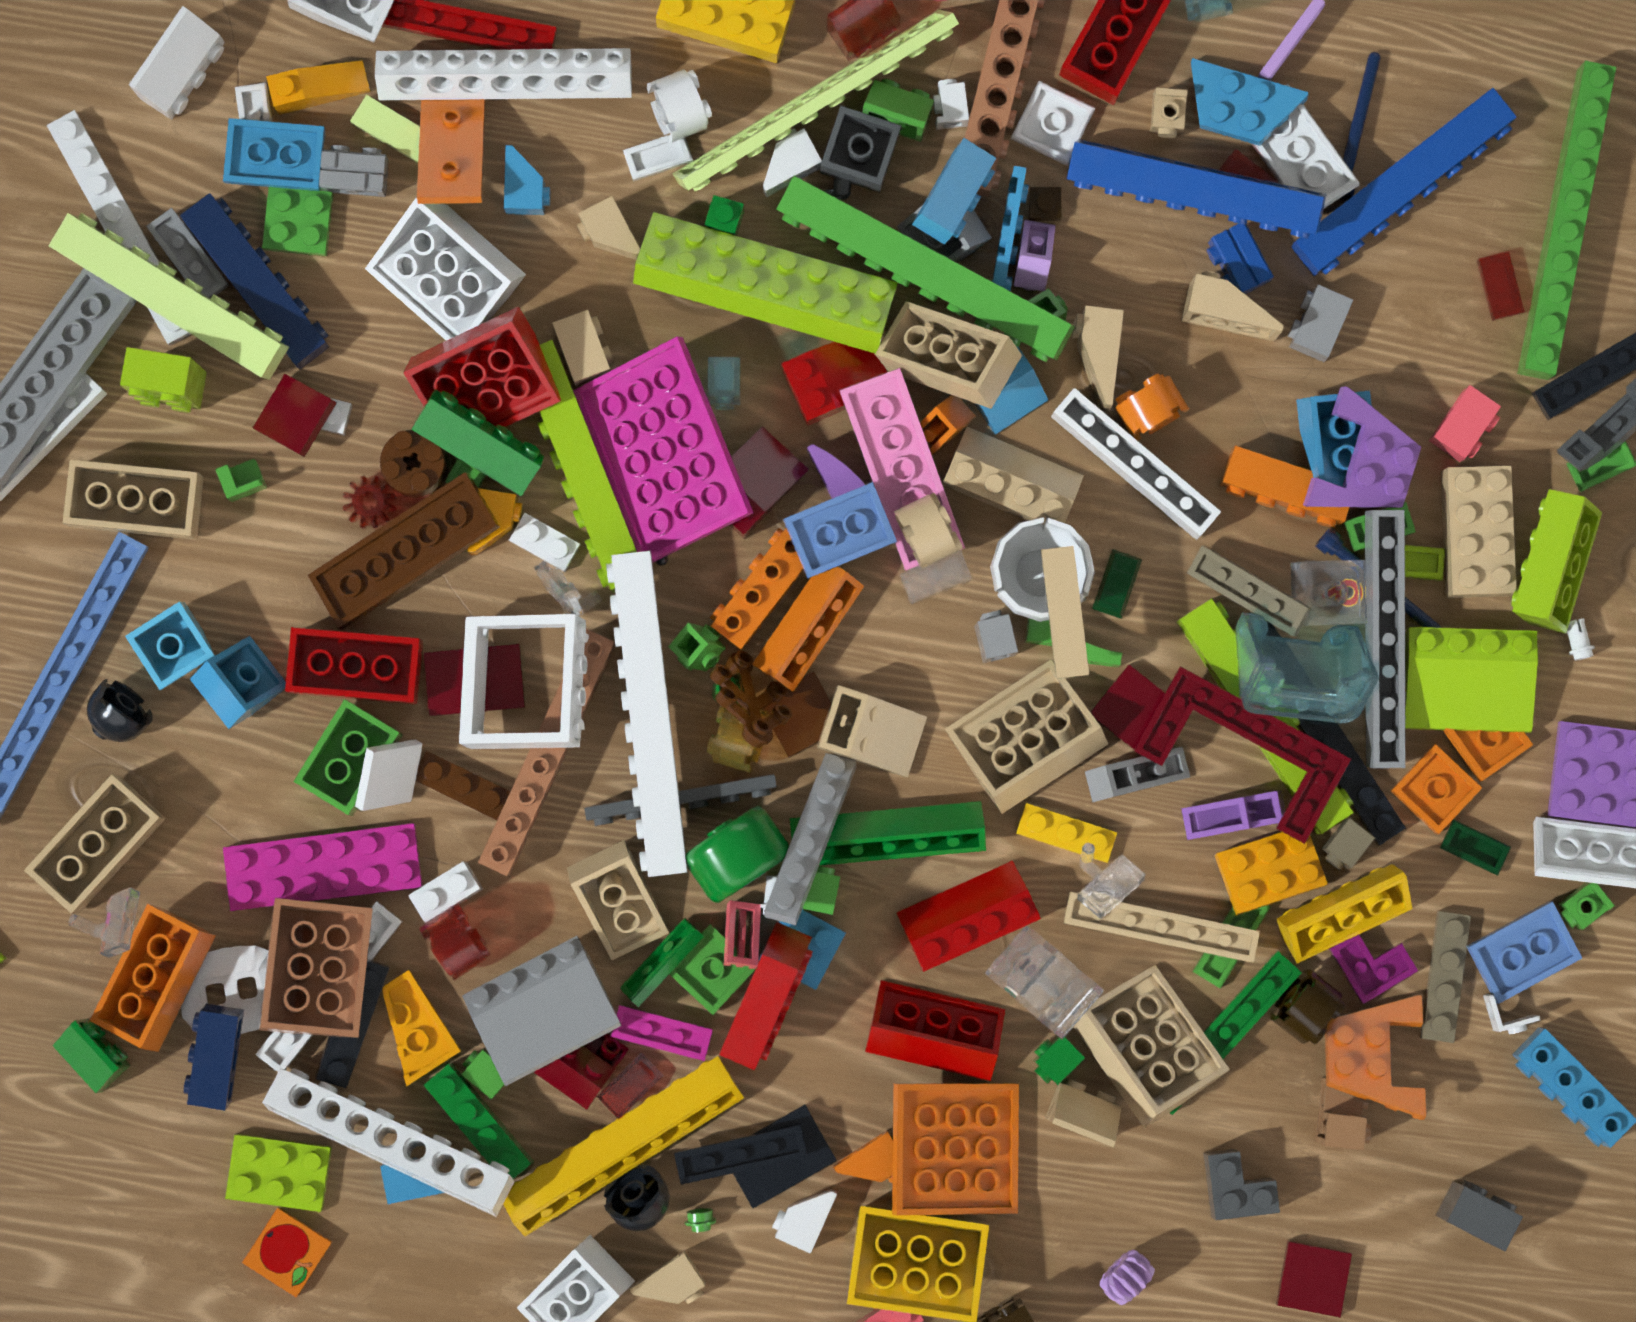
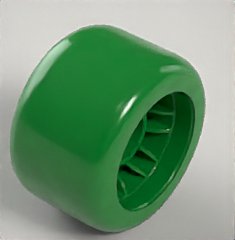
M756 806L733 821L730 818L706 834L708 838L685 854L688 869L706 896L714 903H721L782 862L787 854L789 844L767 811L762 807Z

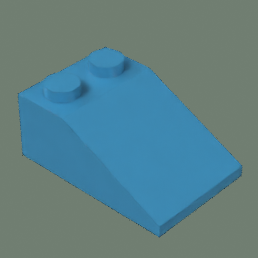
M1370 391L1355 392L1372 406ZM1338 394L1297 399L1300 434L1313 477L1342 487L1361 425L1332 415Z

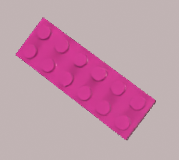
M414 823L223 847L230 911L273 906L275 898L317 901L420 888L423 886L416 825Z

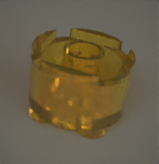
M735 702L747 713L744 707H742L739 703ZM720 706L716 717V722L720 723L717 735L712 734L710 737L707 753L711 754L714 763L752 773L754 768L750 763L751 761L758 763L763 746L757 748L748 744L742 736L743 724L726 708ZM761 710V718L765 719L768 717L769 711Z

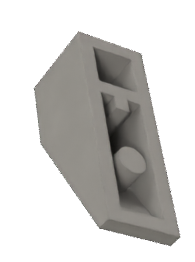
M1183 747L1171 749L1163 766L1142 756L1085 771L1092 802L1190 778Z

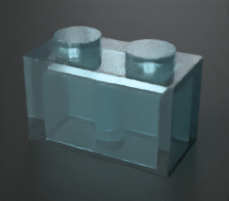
M708 357L707 396L710 405H715L717 410H733L734 405H741V361L738 357Z

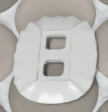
M255 945L221 948L207 953L181 1006L182 1018L189 1024L191 1029L195 1013L200 1012L206 1003L209 1004L206 987L216 983L224 985L226 1002L219 1004V1006L244 1009L241 1034L259 1029L268 950ZM254 977L258 991L257 996L241 999L237 985L238 980Z

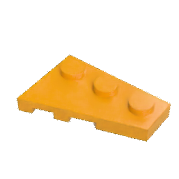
M411 970L406 971L382 987L407 1087L462 1050Z

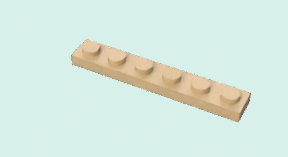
M1074 892L1069 894L1064 924L1254 963L1260 931Z

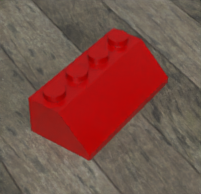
M1013 860L896 912L923 972L1041 919L1029 890Z
M881 980L865 1052L991 1081L999 1054L1006 1009Z

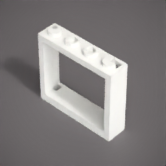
M576 614L466 617L459 744L470 749L580 747L581 730H585L584 722L581 719L582 706L586 703L583 674H586L588 667L587 658L584 655L585 643L589 639V635L586 633V620ZM565 627L560 732L484 734L489 629Z

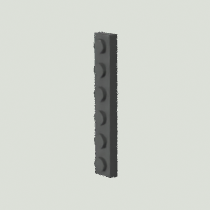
M775 775L679 791L680 805L689 804V809L708 806L707 800L720 798L721 804L740 801V794L751 792L752 798L771 795V789L777 788ZM633 799L584 808L586 821L594 820L595 826L614 823L613 817L625 815L626 821L641 818L640 806L634 807Z

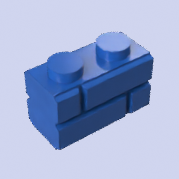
M1237 224L1209 240L1208 244L1210 247L1207 248V253L1213 265H1220L1224 273L1221 279L1228 280L1245 295L1271 282L1274 278L1247 224Z

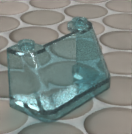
M1242 612L1236 625L1240 698L1246 711L1255 714L1333 723H1348L1359 717L1379 679L1359 627L1349 625L1333 626L1326 631L1320 642L1266 636L1268 632L1266 619L1258 614Z

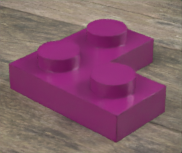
M1360 935L1329 948L1361 1004L1368 1002L1418 972L1402 943L1397 944L1376 958L1372 957Z

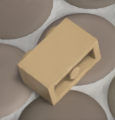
M585 310L552 323L576 387L611 371L609 365L615 362L609 346H601L598 336L604 333L597 316L591 318L589 311Z

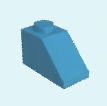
M506 145L504 210L506 214L544 215V206H550V187H545L543 177L512 145Z
M385 1164L380 1166L387 1204L444 1193Z

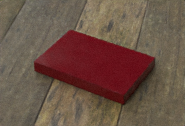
M520 644L488 647L485 712L525 708ZM464 649L424 652L430 717L461 714Z

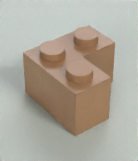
M1322 1078L1315 1142L1330 1147L1364 1150V1144H1369L1371 1138V1124H1367V1118L1362 1116L1363 1109L1368 1108L1369 1099L1364 1100L1326 1086V1078Z

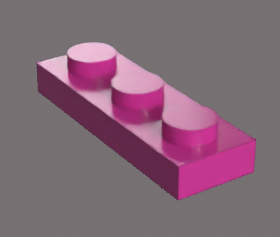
M619 1005L617 1017L621 1026L612 1031L611 1037L705 1061L713 1029Z

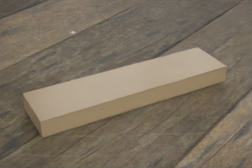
M1074 546L1041 549L1056 679L1088 676L1089 667Z

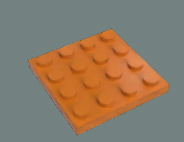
M894 1083L892 1215L1018 1214L1019 1084Z

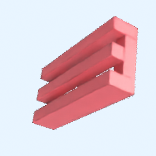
M732 900L727 903L724 948L725 966L734 964L736 967L741 968L743 966H749V969L757 967L761 904ZM736 909L739 910L737 957L734 956ZM747 911H751L749 958H744Z

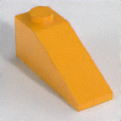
M363 60L297 68L266 76L273 106L279 115L371 92Z

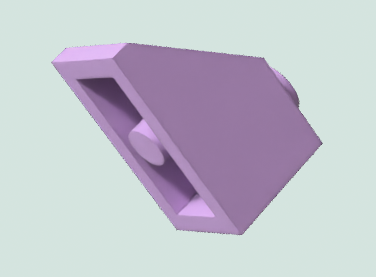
M1024 220L1014 286L1030 291H1045L1052 259L1056 225Z

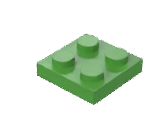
M269 187L262 249L265 251L327 256L333 193L330 191Z
M710 924L702 932L704 937L674 968L670 975L714 1015L756 968L749 969V966L741 968L736 967L734 964L725 966V937ZM734 947V956L737 957V948Z

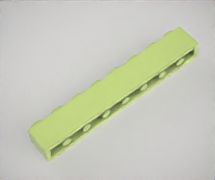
M67 213L49 247L256 375L268 380L271 379L289 348L281 342L282 335L268 327L263 331L254 326L257 321L256 319L242 311H239L237 315L228 310L230 303L215 294L211 298L202 294L203 287L191 279L186 278L185 282L176 278L175 274L177 271L161 261L158 266L148 260L150 254L133 245L132 249H129L121 244L124 238L115 232L107 229L103 233L95 228L98 222L89 216L80 213L79 217Z

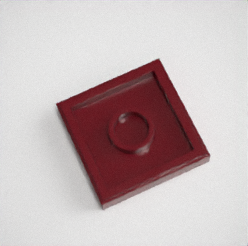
M284 374L252 428L305 457L337 402Z
M1128 664L1091 710V714L1097 722L1134 750L1165 692Z
M1287 1241L1276 1305L1341 1318L1352 1253Z

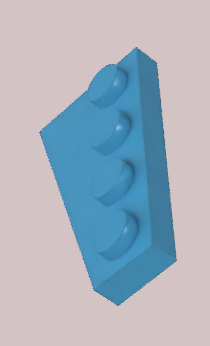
M1014 166L1010 178L992 282L1009 291L1011 290L1013 277L1007 276L1009 264L1015 265L1018 246H1013L1015 233H1021L1023 215H1018L1020 203H1026L1029 188L1028 184H1024L1027 168Z

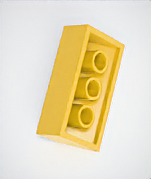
M1393 864L1384 868H1376L1369 875L1357 881H1349L1343 884L1340 889L1327 895H1319L1310 903L1297 909H1290L1282 916L1276 918L1280 935L1296 963H1300L1412 910L1407 876Z

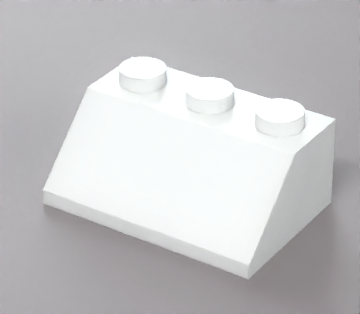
M182 6L129 86L142 101L172 120L175 114L180 115L186 108L189 101L187 97L193 88L197 89L201 86L206 78L205 71L210 63L217 62L221 57L225 42L220 34Z

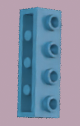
M1538 1027L1512 1054L1518 1060L1515 1066L1526 1077L1530 1078L1533 1075L1541 1083L1538 1089L1551 1101L1556 1098L1564 1106L1561 1112L1574 1124L1579 1121L1587 1129L1584 1133L1585 1136L1597 1147L1602 1144L1611 1148L1636 1123V1118L1545 1028Z

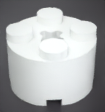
M683 69L647 84L648 94L654 92L656 99L650 102L655 118L663 134L670 133L668 139L670 143L707 129V124H709L708 118L712 117L707 100H701L697 88H700V85L693 70L687 72Z

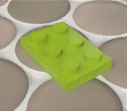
M235 1134L225 1199L322 1212L332 1147Z

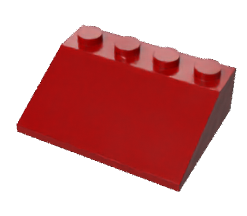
M519 306L411 357L403 372L423 406H425L435 389L439 392L445 391L456 397L458 403L465 408H473L481 412L486 417V420L495 426L501 425L506 427L561 401L535 332Z

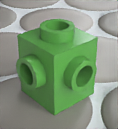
M687 623L668 646L677 655L679 663L691 671L693 669L701 671L711 669L718 663L720 654L726 648L718 640L720 637L718 632L707 624L700 626L692 623Z

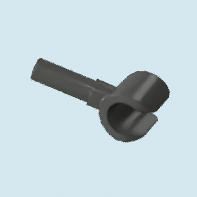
M837 178L834 179L833 189H827L824 192L839 200H845L851 194V183L847 179Z

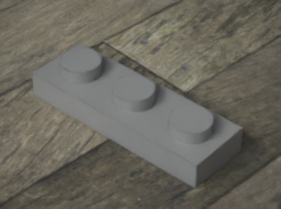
M170 208L146 226L184 279L189 278L203 287L202 294L211 298L213 294L217 295L229 286L173 208Z

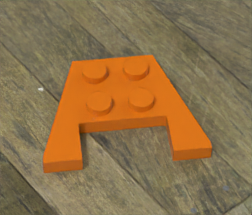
M1422 996L1409 997L1331 1019L1325 1026L1326 1086L1364 1100H1373L1384 1104L1385 1108L1394 1111L1400 1110L1411 1114L1415 1119L1424 1120L1426 1118L1425 1088L1393 1087L1391 1085L1390 1026H1422Z

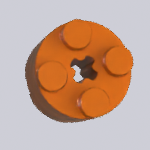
M1157 373L1142 382L1144 385L1143 389L1138 392L1129 390L1115 399L1118 404L1115 407L1116 412L1130 435L1137 441L1142 439L1139 433L1142 432L1144 434L1148 431L1151 435L1179 418V409L1182 412L1189 410L1188 405L1170 376L1165 377L1163 374Z

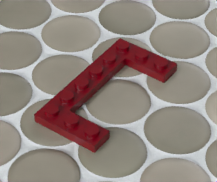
M1180 666L1134 751L1163 766L1194 710L1306 771L1276 829L1305 844L1351 758Z

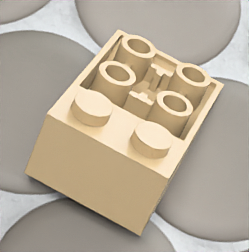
M838 685L835 689L817 748L908 777L927 716Z

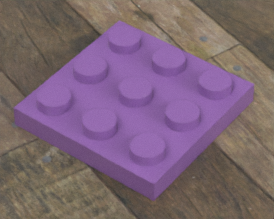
M1559 721L1547 816L1636 828V731Z

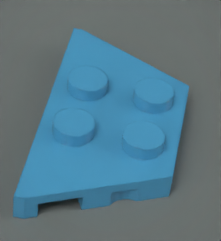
M1194 58L1191 60L1201 129L1261 146L1271 136L1272 131L1288 120L1289 115L1308 99V92Z

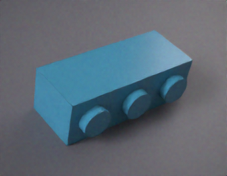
M963 138L951 154L912 225L944 245L952 236L957 238L967 223L962 219L966 211L971 213L981 196L976 194L980 186L986 187L995 173L991 167L996 157Z

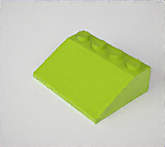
M1409 627L1405 632V729L1445 730V728L1455 729V731L1482 730L1488 732L1531 733L1538 666L1537 631Z

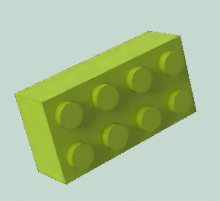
M1549 489L1547 497L1542 499L1539 506V515L1541 517L1538 527L1534 528L1531 533V550L1529 557L1522 563V580L1519 589H1516L1513 593L1511 604L1513 607L1512 612L1528 624L1567 633L1602 512L1584 496Z

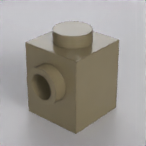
M1344 819L1322 848L1328 854L1325 859L1340 870L1343 866L1347 869L1353 868L1375 837L1352 819Z

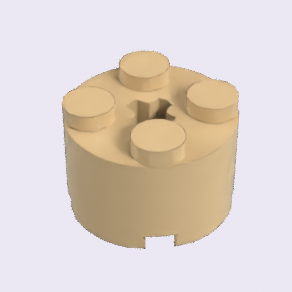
M935 493L928 494L894 511L904 538L912 548L913 555L922 569L963 548L955 531H952L949 525L952 522L945 507L941 506Z

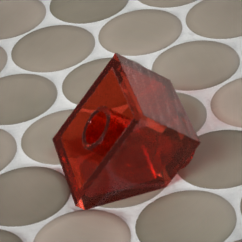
M848 0L827 15V32L848 61L855 56L857 59H861L873 49L871 45L880 39L885 42L899 31L897 27L900 26L901 17L892 0Z

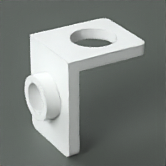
M1483 995L1493 1031L1501 1032L1508 1030L1509 1035L1528 1030L1526 1024L1541 1020L1539 1015H1530L1502 1023L1494 995Z

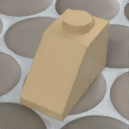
M612 196L578 213L581 223L577 224V227L585 242L591 239L596 248L637 260L640 248Z
M684 1250L632 1285L630 1291L635 1296L675 1304L685 1300L689 1304L704 1294L701 1288L706 1285V1282Z

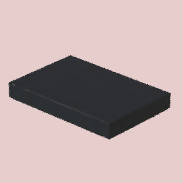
M806 1104L751 1134L754 1135L801 1124L807 1157L733 1173L753 1209L837 1161Z

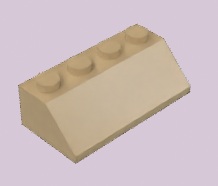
M967 426L942 485L1026 521L1044 517V523L1046 518L1065 523L1084 475Z

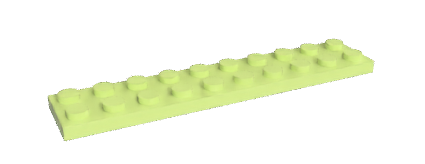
M935 11L672 173L678 184L688 191L692 188L694 191L702 189L711 182L709 179L711 176L719 171L723 175L738 166L736 161L745 155L751 158L765 149L763 144L774 138L775 141H779L792 132L790 128L801 122L804 125L819 116L818 110L827 105L829 108L840 104L846 99L844 94L855 88L856 91H860L873 82L872 77L880 72L883 75L892 72L900 66L898 61L909 55L910 58H913L923 53L927 49L925 45L930 41L936 39L939 42L953 34L952 28L959 24L955 15L948 11Z

